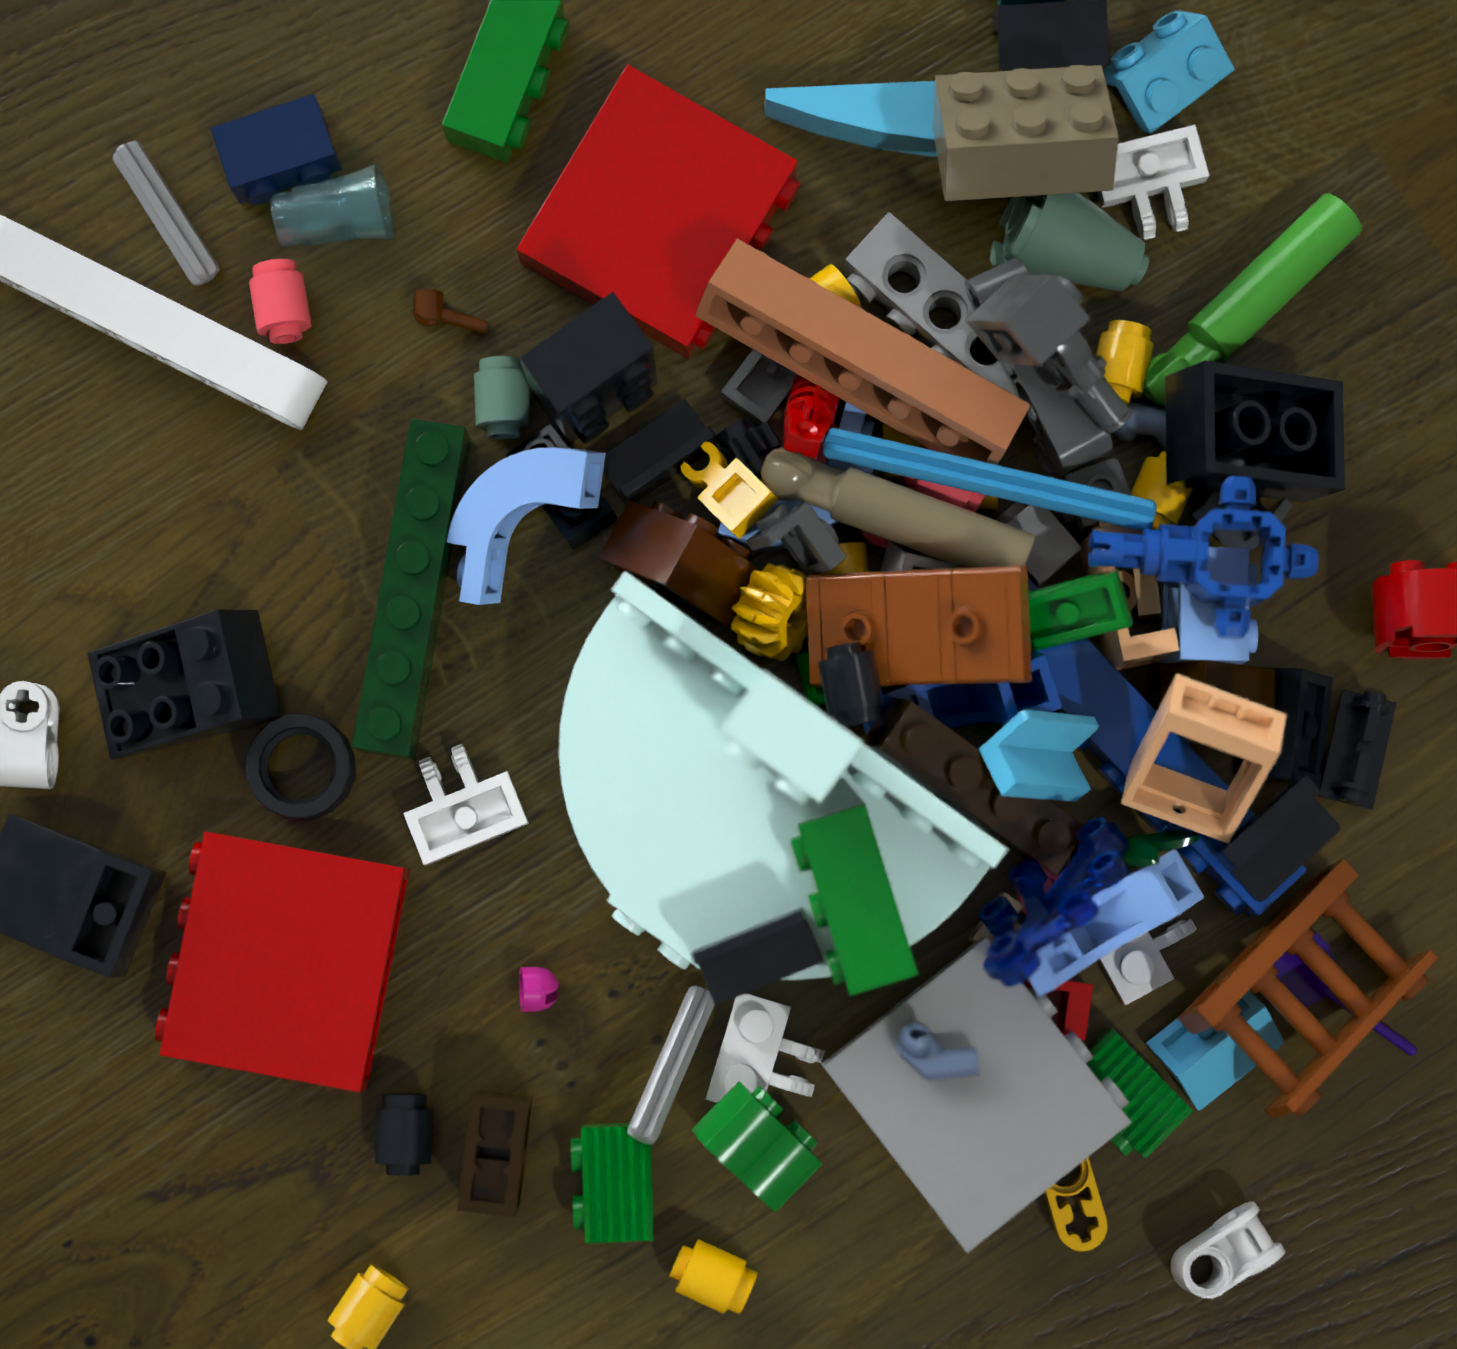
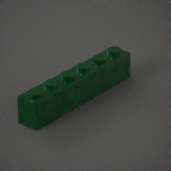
M410 418L352 748L363 753L412 761L416 760L453 548L452 543L446 542L453 515L461 501L471 445V438L466 428L462 426Z

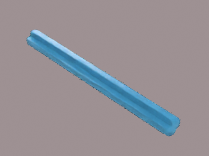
M830 428L823 444V455L828 459L1140 531L1152 528L1157 509L1156 503L1152 500L838 428Z

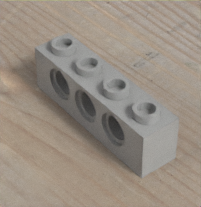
M888 212L845 259L843 274L847 277V281L857 297L867 304L871 300L876 302L888 313L885 319L889 325L914 336L926 346L951 360L957 361L963 367L1018 397L999 361L985 366L977 363L971 356L970 348L975 344L983 343V341L965 321L974 312L965 288V281L967 279L894 215ZM897 272L908 273L915 279L917 288L908 293L897 292L890 286L888 278ZM936 308H947L955 314L958 324L950 329H940L931 322L929 313Z

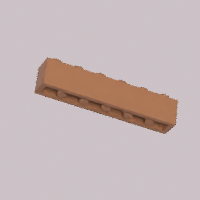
M739 239L735 241L709 280L695 313V316L812 383L821 386L826 391L930 450L997 465L1031 405L1008 390L963 367L957 361L940 354L917 341L911 335L887 324L866 312L863 308L850 303L820 286L812 279L804 277L769 257L766 253L751 247Z

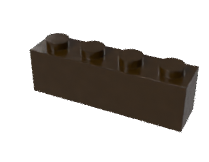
M891 697L881 712L882 719L874 722L862 740L864 745L1029 864L1057 875L1088 828L1050 800L1001 796L979 749L914 702Z

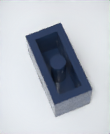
M315 94L210 127L229 187L240 204L247 201L253 205L267 203L276 199L280 195L279 191L299 184L305 188L315 187L329 181L332 173L342 170L323 110Z

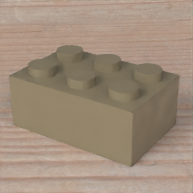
M1072 65L1069 67L1045 69L1019 68L1012 71L960 72L950 75H935L933 132L945 201L1113 191L1119 137L1102 65Z

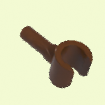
M433 289L416 290L414 317L419 324L424 326H438L443 323L452 324L485 334L488 321L454 310L443 309V292Z

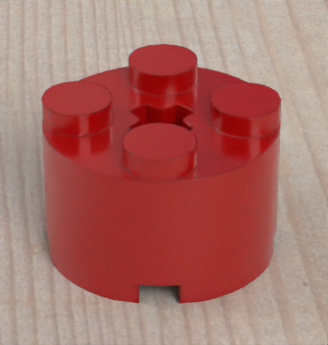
M1405 560L1390 564V575L1378 577L1371 585L1375 652L1380 654L1388 647L1389 657L1450 658L1451 649L1457 646V561L1447 564L1446 568L1425 569V563L1418 560Z

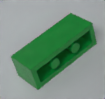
M562 0L490 1L442 123L448 142L508 163L513 148L519 150L523 148L531 126V119L526 117L533 99L539 101L542 99L550 78V69L545 68L552 49L556 51L561 50L568 33L570 21L565 19Z
M865 803L798 823L797 826L801 836L791 838L790 841L800 873L811 869L818 892L809 894L808 900L817 928L829 926L835 948L825 951L835 985L846 982L849 994L854 995L918 975Z

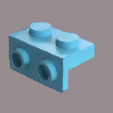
M1181 10L1164 15L1155 22L1152 33L1139 43H1131L1119 49L1111 57L1112 63L1103 69L1106 84L1118 88L1141 131L1152 134L1235 70L1206 15Z

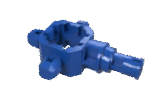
M1228 476L1221 486L1218 505L1224 507V509L1211 510L1193 527L1160 524L1158 530L1144 529L1142 534L1092 530L1089 548H1093L1092 553L1088 554V562L1090 567L1138 568L1140 574L1154 575L1155 581L1185 583V588L1198 602L1219 604V608L1213 610L1214 630L1218 638L1237 640L1243 639L1249 630L1251 610H1247L1246 606H1257L1283 586V574L1285 580L1306 579L1315 575L1318 569V551L1310 546L1290 543L1285 548V527L1273 513L1250 511V508L1256 506V487L1252 478ZM1214 530L1250 532V535L1259 536L1258 545H1262L1260 562L1261 580L1257 582L1256 586L1219 584L1220 581L1210 580L1211 571H1207L1208 538Z

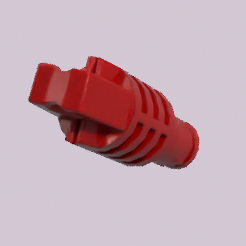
M798 374L793 380L784 413V449L816 458L828 430L833 428L840 398Z

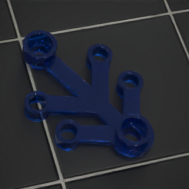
M1097 817L1085 823L1078 830L1076 837L1079 840L1077 845L1079 851L1048 892H1046L1044 885L1048 876L1038 861L1028 859L1013 868L1008 879L1019 895L1023 896L1028 914L1027 920L1016 932L1014 923L1019 915L1007 897L993 899L979 913L980 920L990 934H993L994 942L987 950L988 956L983 965L985 972L991 979L999 980L1005 987L1015 986L1024 982L1036 972L1041 964V958L1037 951L1073 929L1087 925L1097 916L1099 906L1092 896L1103 889L1111 888L1120 883L1129 871V868L1121 858L1128 848V841L1116 823L1107 822L1104 817ZM1088 871L1091 876L1081 881Z

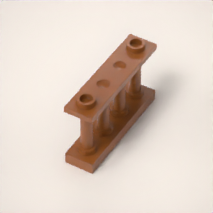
M1344 859L1321 869L1177 1018L1192 1035L1210 1028H1214L1216 1032L1223 1030L1272 1081L1281 1093L1264 1110L1271 1119L1292 1113L1299 1117L1312 1108L1322 1096L1318 1087L1401 998L1403 1001L1409 1000L1427 984L1429 978L1424 973L1438 959L1431 950L1403 960L1348 902L1350 895L1345 891L1359 874ZM1321 915L1325 919L1331 916L1389 977L1370 998L1312 939L1315 933L1310 926ZM1285 952L1289 956L1296 954L1353 1014L1334 1036L1277 978L1276 975L1279 970L1274 964ZM1249 990L1253 994L1260 992L1317 1052L1316 1056L1298 1075L1240 1015L1242 1008L1237 1002Z

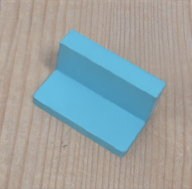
M1024 709L981 746L979 751L1001 796L1077 802L1091 788L1072 752L1099 729V725L1095 717Z
M1248 991L1237 1002L1242 1008L1240 1015L1276 1051L1283 1045L1284 1040L1266 1006ZM1175 1019L1146 1042L1153 1056L1178 1081L1189 1101L1197 1110H1202L1256 1067L1255 1063L1223 1030L1216 1032L1214 1028H1210L1192 1035L1178 1019Z

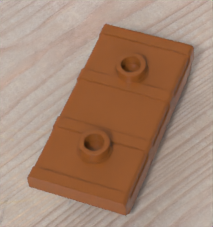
M1027 565L813 574L806 576L811 687H822L817 662L828 659L826 648L860 641L862 652L874 650L881 686L1032 682Z

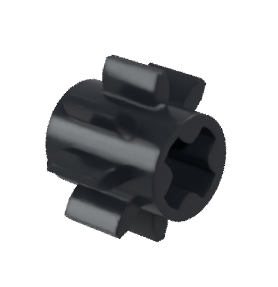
M750 416L736 421L717 435V443L721 447L719 451L725 456L727 464L729 465L737 458L758 479L761 478V469L766 456L772 450L780 448L781 444L768 421L756 427Z

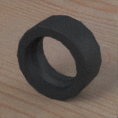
M286 714L268 722L253 737L246 755V779L253 796L268 811L292 820H315L333 812L348 797L356 778L355 755L348 739L333 724L310 714ZM293 735H310L318 738L328 747L333 758V775L329 785L319 795L307 800H293L283 796L273 786L269 776V760L273 750L282 740Z

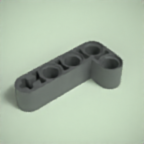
M1018 257L965 281L966 292L974 311L1013 275L1029 274L1025 265ZM1001 363L1018 398L1031 404L1026 414L1036 432L1032 442L1033 449L1047 477L1061 480L1065 474L1104 461L1113 449L1110 433L1107 434L1101 430L1077 399L1070 400L1068 397H1061L1055 390L1059 383L1049 372L1041 366Z

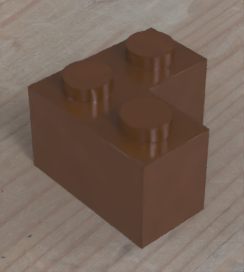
M629 500L598 559L622 575L626 571L646 587L669 596L701 619L731 630L732 621L737 615L732 606L739 602L741 597L739 588L747 587L753 570L762 571L749 562L752 552L730 539L723 538L720 541L714 537L718 530L716 526L692 513H688L686 519L683 520V515L658 501H654L652 507L649 508Z

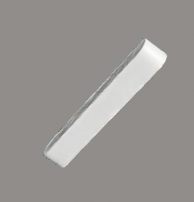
M0 215L1 282L286 425L303 430L328 382L319 374Z

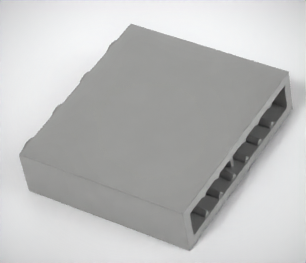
M981 937L821 1063L967 1253L1131 1123L1122 1111L1129 1102L1108 1076L1101 1082L1096 1078L1086 1065L1087 1062L1093 1059V1056L1073 1031H1070L1065 1036L1060 1032L1050 1019L1057 1013L1045 994L1039 997L1033 987L1028 991L1014 973L1020 968L1014 954L1003 941L999 940L992 945L987 937ZM919 1022L929 1028V1033L945 1049L975 1046L978 1056L979 1076L941 1080H926L922 1078L899 1054L896 1045L900 1031L909 1023Z

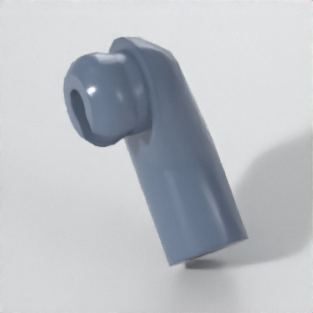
M1128 404L1127 407L1133 414L1114 434L1124 442H1130L1138 434L1153 436L1166 450V409L1155 405Z
M919 1022L909 1023L900 1031L896 1045L899 1054L922 1078L926 1080H941L979 1076L978 1056L975 1046L945 1049L929 1033V1028Z

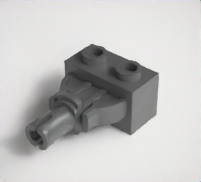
M1055 274L1013 275L965 321L1000 363L1041 366L1059 383L1055 390L1061 397H1068L1070 400L1077 399L1104 433L1115 432L1130 419L1133 413L1103 376L1105 374L1104 367L1107 364L1100 355H1092L1089 345L1078 331L1091 319L1079 305L1083 301L1080 292L1068 279L1061 275L1058 277Z

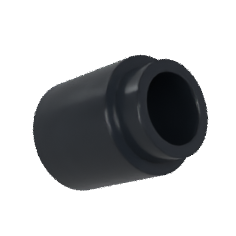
M860 641L826 648L828 659L818 661L817 663L828 715L834 714L836 723L841 727L882 719L879 705L884 704V698L874 650L862 652Z
M382 1094V1108H376L375 1163L386 1164V1175H420V1164L432 1163L433 1108H427V1094Z

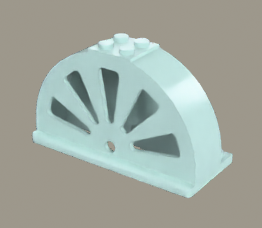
M626 571L612 588L616 595L587 637L574 665L565 693L559 738L561 784L568 815L577 840L592 869L611 894L607 902L617 908L612 917L638 936L645 930L663 942L658 951L680 968L685 970L692 963L700 969L699 964L695 965L691 953L699 947L803 907L824 962L781 980H802L832 976L825 951L835 948L829 926L817 928L808 900V895L816 893L818 890L811 869L800 873L790 841L791 838L801 836L797 826L798 823L865 803L909 947L932 932L947 919L977 886L990 866L995 868L1008 850L866 747L862 741L767 672L762 671Z

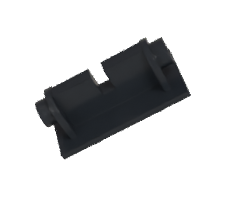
M1342 689L1322 774L1321 787L1319 788L1322 792L1318 797L1373 810L1397 702L1386 700V695L1377 692L1364 691V694Z

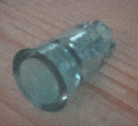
M378 163L347 175L292 187L291 192L274 194V197L271 199L272 219L277 238L283 247L301 243L307 247L329 242L361 239L392 240L394 238V218L391 199L383 171Z

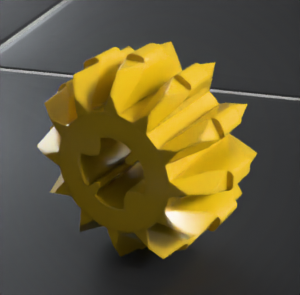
M768 563L762 571L753 570L747 587L739 588L741 597L739 602L732 606L737 615L732 621L731 630L737 633V643L745 646L747 651L760 657L765 656L769 659L775 658L784 661L791 652L799 653L802 649L803 640L808 637L806 575L784 565Z

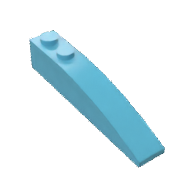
M935 81L765 89V117L822 136L863 146L924 156H937L933 132Z

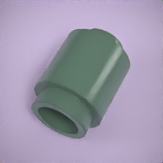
M493 356L480 359L479 371L474 374L475 426L478 429L487 430V438L505 440L520 437V429L531 425L529 385L520 359L513 356Z

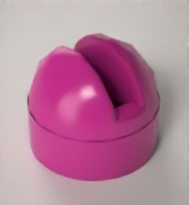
M520 967L519 1003L521 1012H539L549 1009L556 1003L559 995L557 991L559 981L547 968Z

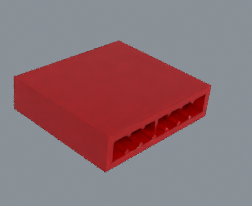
M627 64L516 250L519 261L522 265L592 305H595L614 292L645 335L689 359L696 346L703 350L706 348L717 329L695 316L709 280L737 239L763 252L774 231V228L768 225L777 208L783 211L789 208L800 188L801 182L795 179L798 160Z
M204 831L203 841L195 842L189 860V874L195 875L191 897L185 896L183 898L178 914L177 927L179 930H184L180 953H172L167 968L166 984L173 986L169 1008L163 1007L160 1010L156 1023L155 1040L162 1042L159 1055L355 1092L367 1090L410 869Z

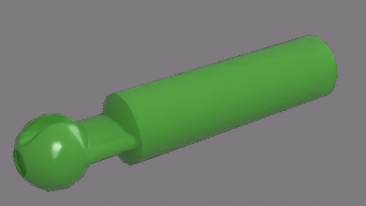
M1324 193L1187 324L1189 332L1169 351L1151 358L1146 372L1143 391L1146 397L1155 404L1166 406L1165 376L1204 360L1225 363L1362 232V225L1352 209L1338 197L1330 193Z

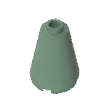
M1082 193L1011 197L999 222V225L1005 227L1006 236L1002 244L993 240L990 262L994 267L1018 257L1025 265L1029 274H1055L1057 277L1061 275L1071 283L1123 292L1130 284L1137 286L1145 275L1149 264V256L1144 254L1145 242Z

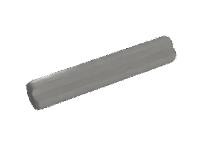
M134 140L119 146L113 155V161L190 282L195 286H199L213 280L219 272L218 264L141 143Z
M691 986L688 989L627 1129L629 1136L642 1143L652 1145L658 1138L715 1005L710 992L702 987Z

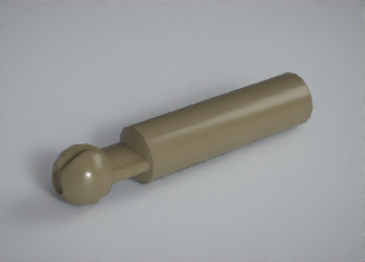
M784 446L772 450L766 456L761 469L763 484L780 500L808 502L810 505L829 511L833 520L963 568L1025 565L1036 537L1032 533L852 467L845 471L813 460L811 457L804 456L801 453L785 450Z

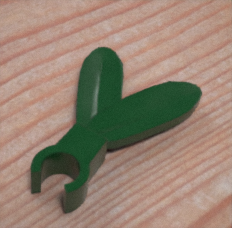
M1087 827L1088 829L1071 854L1075 860H1110L1112 857H1116L1128 865L1147 867L1160 862L1159 851L1173 850L1191 845L1199 840V835L1194 831L1176 830L1119 838L1117 830Z

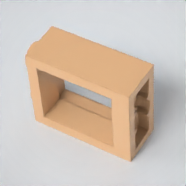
M1176 674L1129 765L1121 804L1229 843L1280 754L1286 714ZM1170 731L1245 759L1228 790L1154 764ZM1174 808L1180 810L1182 814L1175 812Z

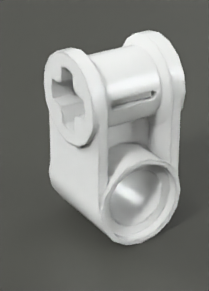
M19 681L5 687L0 694V786L52 789L56 783L59 765L57 739L60 705L54 691L47 686ZM29 699L38 702V713L32 712L28 715L20 713V702H27Z
M1250 1201L1227 1212L1210 1228L1181 1245L1174 1252L1171 1259V1273L1174 1281L1181 1288L1201 1298H1215L1247 1277L1270 1267L1286 1251L1281 1243H1274L1257 1217L1259 1212L1258 1206L1255 1201ZM1201 1255H1208L1213 1264L1211 1277L1202 1284H1195L1190 1276L1192 1262Z

